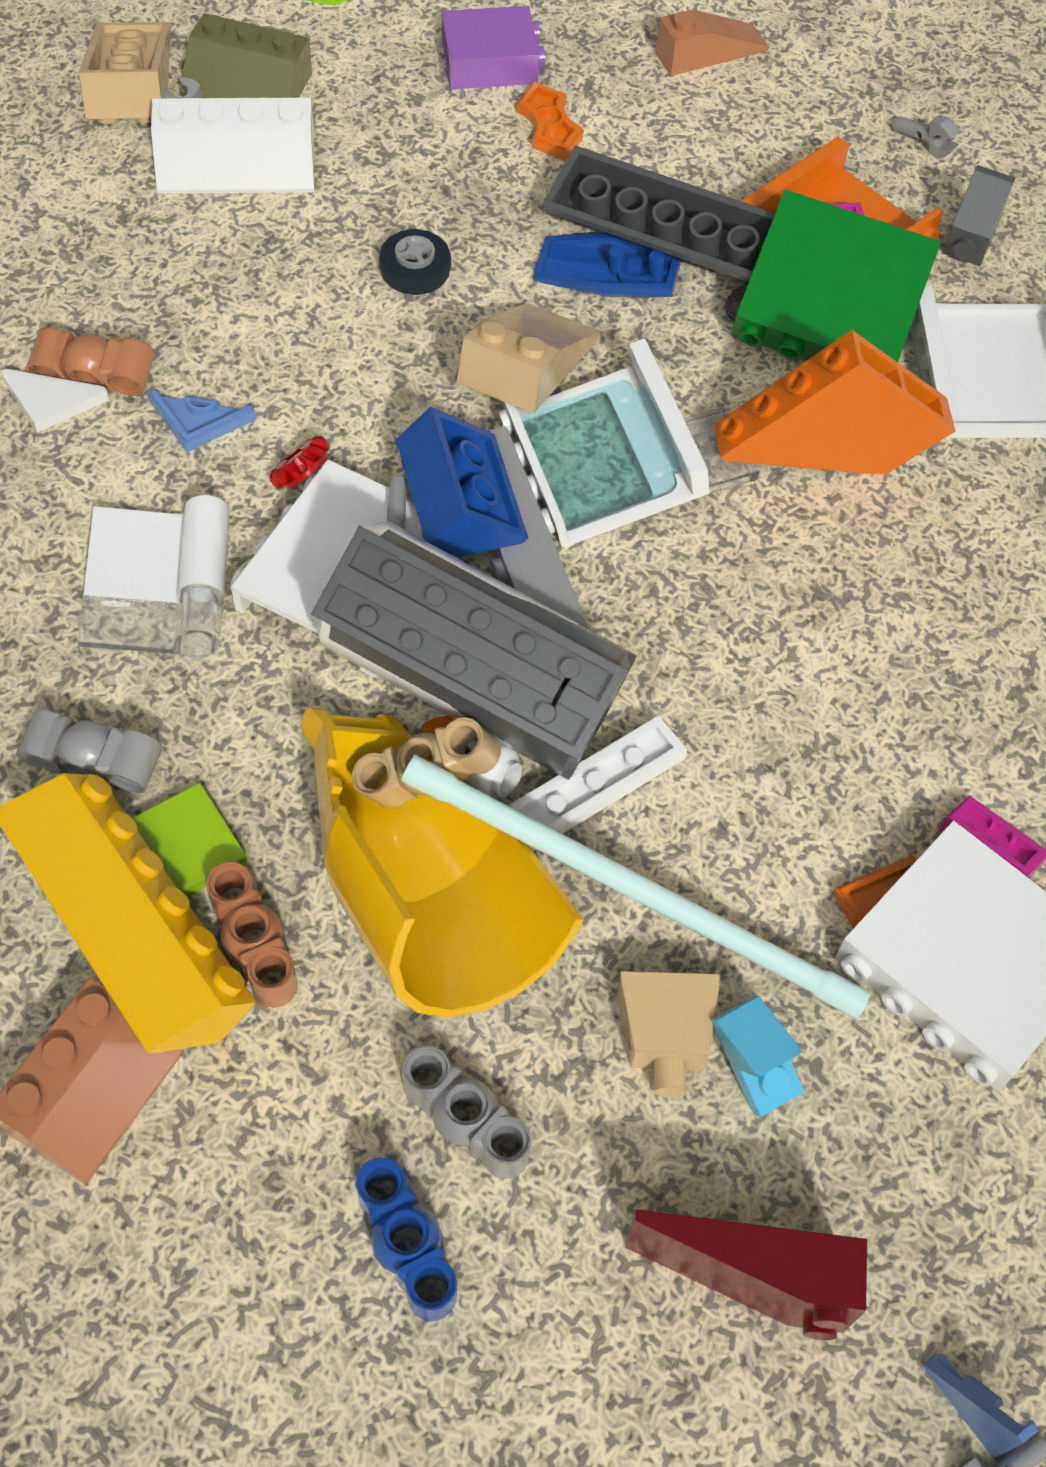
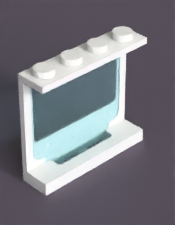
M645 338L629 344L632 366L549 396L535 413L522 408L516 409V406L504 401L505 409L498 411L502 426H507L509 434H514L517 442L513 444L522 466H528L531 474L527 478L536 500L541 499L545 508L541 509L546 525L550 534L556 533L561 547L576 544L710 494L707 466Z

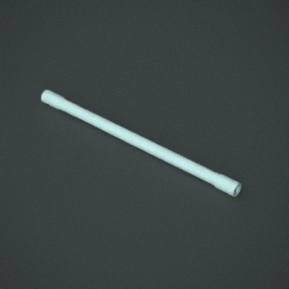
M414 754L409 762L401 782L437 801L453 805L811 992L817 999L855 1019L865 1009L870 997V991L832 971L820 969L458 780L454 774Z

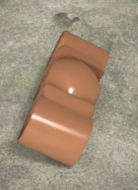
M41 328L37 334L26 370L28 373L100 386L106 385L109 391L138 396L144 391L155 353L147 344L131 338L118 340L110 337L109 341L102 337L92 334H84L75 338L72 332H63L54 328Z
M237 862L221 863L211 870L206 881L213 912L218 917L221 925L219 935L221 948L229 959L241 965L243 975L250 982L253 996L258 1003L271 1008L284 1006L297 993L298 982L292 957L286 951L283 942L285 936L283 922L269 906L263 905L259 891L253 886L251 873L245 866ZM231 888L243 890L240 895L234 898L221 897L226 890ZM259 929L264 932L256 940L246 941L241 939V936L248 930ZM279 971L285 974L283 979L275 984H264L260 981L268 972Z

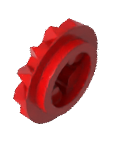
M314 436L312 439H307L303 444L297 446L282 461L277 463L276 467L271 471L269 478L276 489L283 487L290 489L304 481L326 461L328 457L326 453L331 445L323 436Z

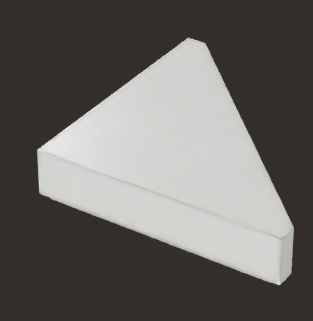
M11 369L0 371L4 383L37 433L109 401L107 390L104 386Z

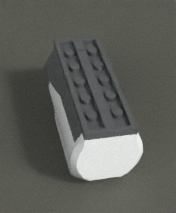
M389 521L369 526L367 529L360 525L358 526L311 612V615L317 618L316 629L322 646L456 719L467 717L475 720L497 738L501 744L567 780H570L599 730L637 657L636 654Z

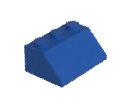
M430 406L396 438L402 459L401 464L407 476L412 493L411 498L419 517L422 536L426 542L449 554L464 557L522 544L528 539L495 434Z

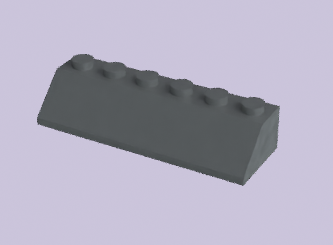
M576 145L542 204V210L746 282H749L775 215L774 212Z

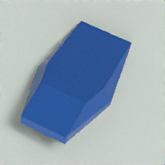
M609 233L546 236L533 280L604 297H672L681 259Z

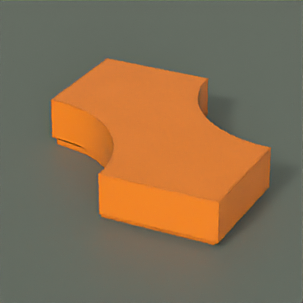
M533 82L518 101L516 113L527 118L536 130L533 136V149L567 161L575 145L578 146L583 139L584 129L571 121L564 111L567 94Z

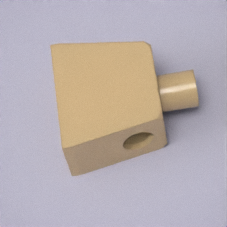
M621 971L617 986V1000L630 1067L654 1069V1093L661 1097L685 1095L686 1070H704L711 1049L714 1028L711 1019L716 1014L720 974Z

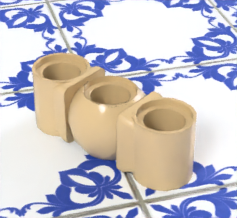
M467 717L457 718L450 722L447 727L436 728V734L428 732L414 734L402 743L398 751L390 746L381 754L375 752L361 757L354 765L352 783L358 792L381 807L388 809L396 808L405 803L407 799L418 798V793L424 794L401 782L402 776L414 754L425 760L432 756L431 763L454 774L463 781L471 774H485L492 770L499 761L501 747L497 738L475 720ZM478 738L475 748L468 754H465L467 745L472 740ZM387 774L385 783L377 789L379 780L383 775Z

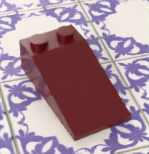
M638 1209L635 1211L626 1236L625 1248L787 1326L803 1328L802 1335L804 1337L816 1340L837 1339V1332L844 1333L866 1311L867 1239Z

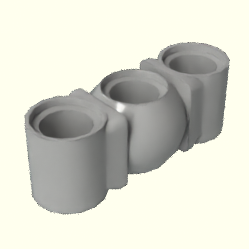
M36 709L17 749L16 756L33 767H45L47 771H58L62 774L68 772L72 774L99 775L110 786H116L134 793H143L146 790L163 747L154 738L137 731H121L115 727L109 729L99 723L87 720L75 723L69 716H62L45 709Z
M425 1045L409 1052L404 1059L402 1067L405 1095L410 1102L418 1107H422L430 1119L433 1117L434 1126L441 1136L457 1146L470 1147V1155L473 1158L482 1160L487 1170L496 1177L508 1179L522 1173L529 1163L532 1141L530 1130L526 1124L518 1118L510 1116L508 1110L503 1105L499 1106L497 1097L488 1085L474 1078H463V1070L458 1066L450 1064L448 1057L440 1049ZM425 1069L434 1070L441 1076L439 1081L429 1086L416 1083L413 1077L420 1070ZM467 1103L476 1106L481 1113L474 1120L460 1121L455 1118L452 1111L458 1105ZM507 1138L517 1142L521 1150L515 1156L506 1158L497 1155L492 1146L496 1141Z

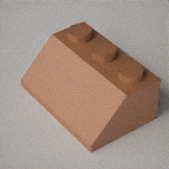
M89 978L0 1091V1130L84 1185H87L182 1056L184 1049L148 1054L106 988Z

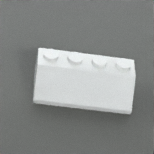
M152 98L151 135L158 194L314 192V123L311 98Z

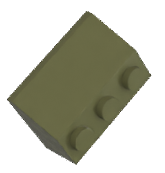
M203 13L189 36L182 77L194 79L200 84L203 91L202 98H299L312 75L310 40L308 37L295 35L290 32H282L252 23H244L218 15ZM181 86L180 96L183 97L186 95V92Z

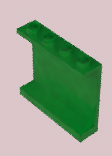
M784 189L736 314L731 335L739 337L742 342L748 345H762L777 350L786 358L807 361L847 332L853 330L898 362L941 241Z

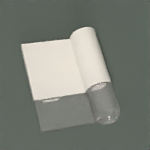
M199 495L192 497L186 502L184 515L93 506L78 647L185 654L196 659L206 658L218 651L222 640L230 513L228 504L215 496Z

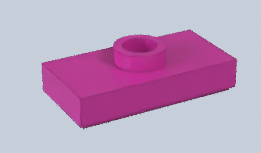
M970 795L944 819L939 828L943 832L954 820L1029 879L1046 861L1045 848Z

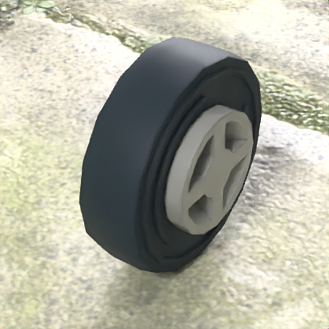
M404 230L390 236L383 243L379 255V267L383 280L391 288L404 294H426L440 288L448 279L451 269V254L447 243L440 236L427 230Z

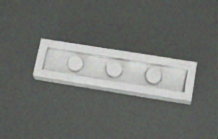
M658 715L581 761L570 780L558 775L508 806L563 834L683 761L686 757L687 749Z

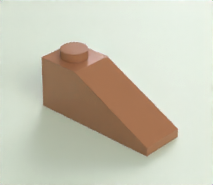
M693 9L659 18L655 54L670 76L766 52L769 49L766 41L751 23Z

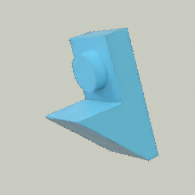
M754 995L711 1019L753 1114L762 1117L804 1093V1089L791 1062L792 1058L802 1053L800 1047L759 996Z

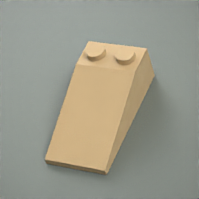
M171 22L96 24L79 70L86 119H97V122L102 124L116 123L120 119H135L139 123H152V98H165V89H168Z
M529 303L482 319L463 338L456 383L535 413L594 345L601 331Z

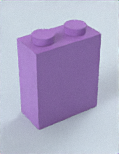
M529 6L442 11V44L450 90L538 83L539 69H545V51L543 45L538 46L540 43L538 21H532Z

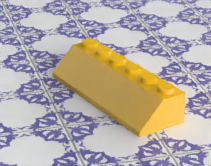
M63 773L0 805V827L147 1053L205 1046L222 1041L254 1006L256 1001L245 987L242 975L229 964L218 948L215 936L202 925L191 909L188 897L176 887L164 870L161 858L151 851L138 832L136 822L124 812L117 802L108 782L99 775Z

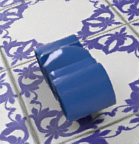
M380 1157L370 1160L362 1166L357 1174L356 1188L361 1209L369 1217L372 1229L371 1245L374 1256L383 1268L396 1274L398 1285L406 1292L409 1307L417 1317L425 1321L443 1319L452 1312L456 1304L457 1278L455 1271L445 1262V1254L441 1247L442 1233L439 1222L430 1211L417 1205L416 1195L407 1186L404 1170L397 1162L389 1158ZM381 1179L389 1180L396 1185V1192L386 1200H375L367 1193L370 1185ZM412 1228L420 1233L422 1240L412 1250H399L391 1243L394 1234L401 1229ZM428 1278H438L445 1283L448 1291L440 1301L433 1303L425 1302L416 1294L419 1284Z

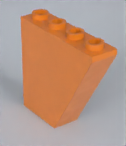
M853 330L847 332L715 423L720 458L725 461L866 474H887L956 432L947 397Z

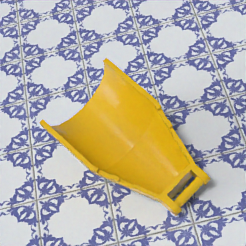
M306 709L302 717V731L315 750L314 766L323 857L330 885L395 995L417 1013L450 1018L485 1011L521 993L553 967L575 937L584 919L530 846L453 805L437 801L428 795L418 793V798L407 799L405 803L396 808L388 809L381 807L355 789L352 783L354 765L366 754L375 752L381 754L390 746L398 751L402 743L412 735L406 731L395 715L379 714L375 718L331 715L325 709ZM430 756L426 760L431 762L432 756ZM387 774L381 777L377 789L385 783Z

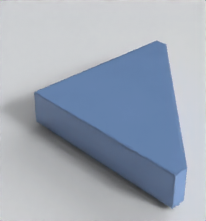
M155 389L147 392L149 402L186 452L192 451L256 420L255 410L251 406L237 409L220 406L219 401L191 396H185V400L161 396Z
M938 1353L923 1365L992 1458L1024 1444L1038 1432L1037 1425L1033 1420L1020 1425L1000 1410L999 1407L1003 1405L1002 1398L973 1376L970 1377L968 1375L963 1379L943 1353Z

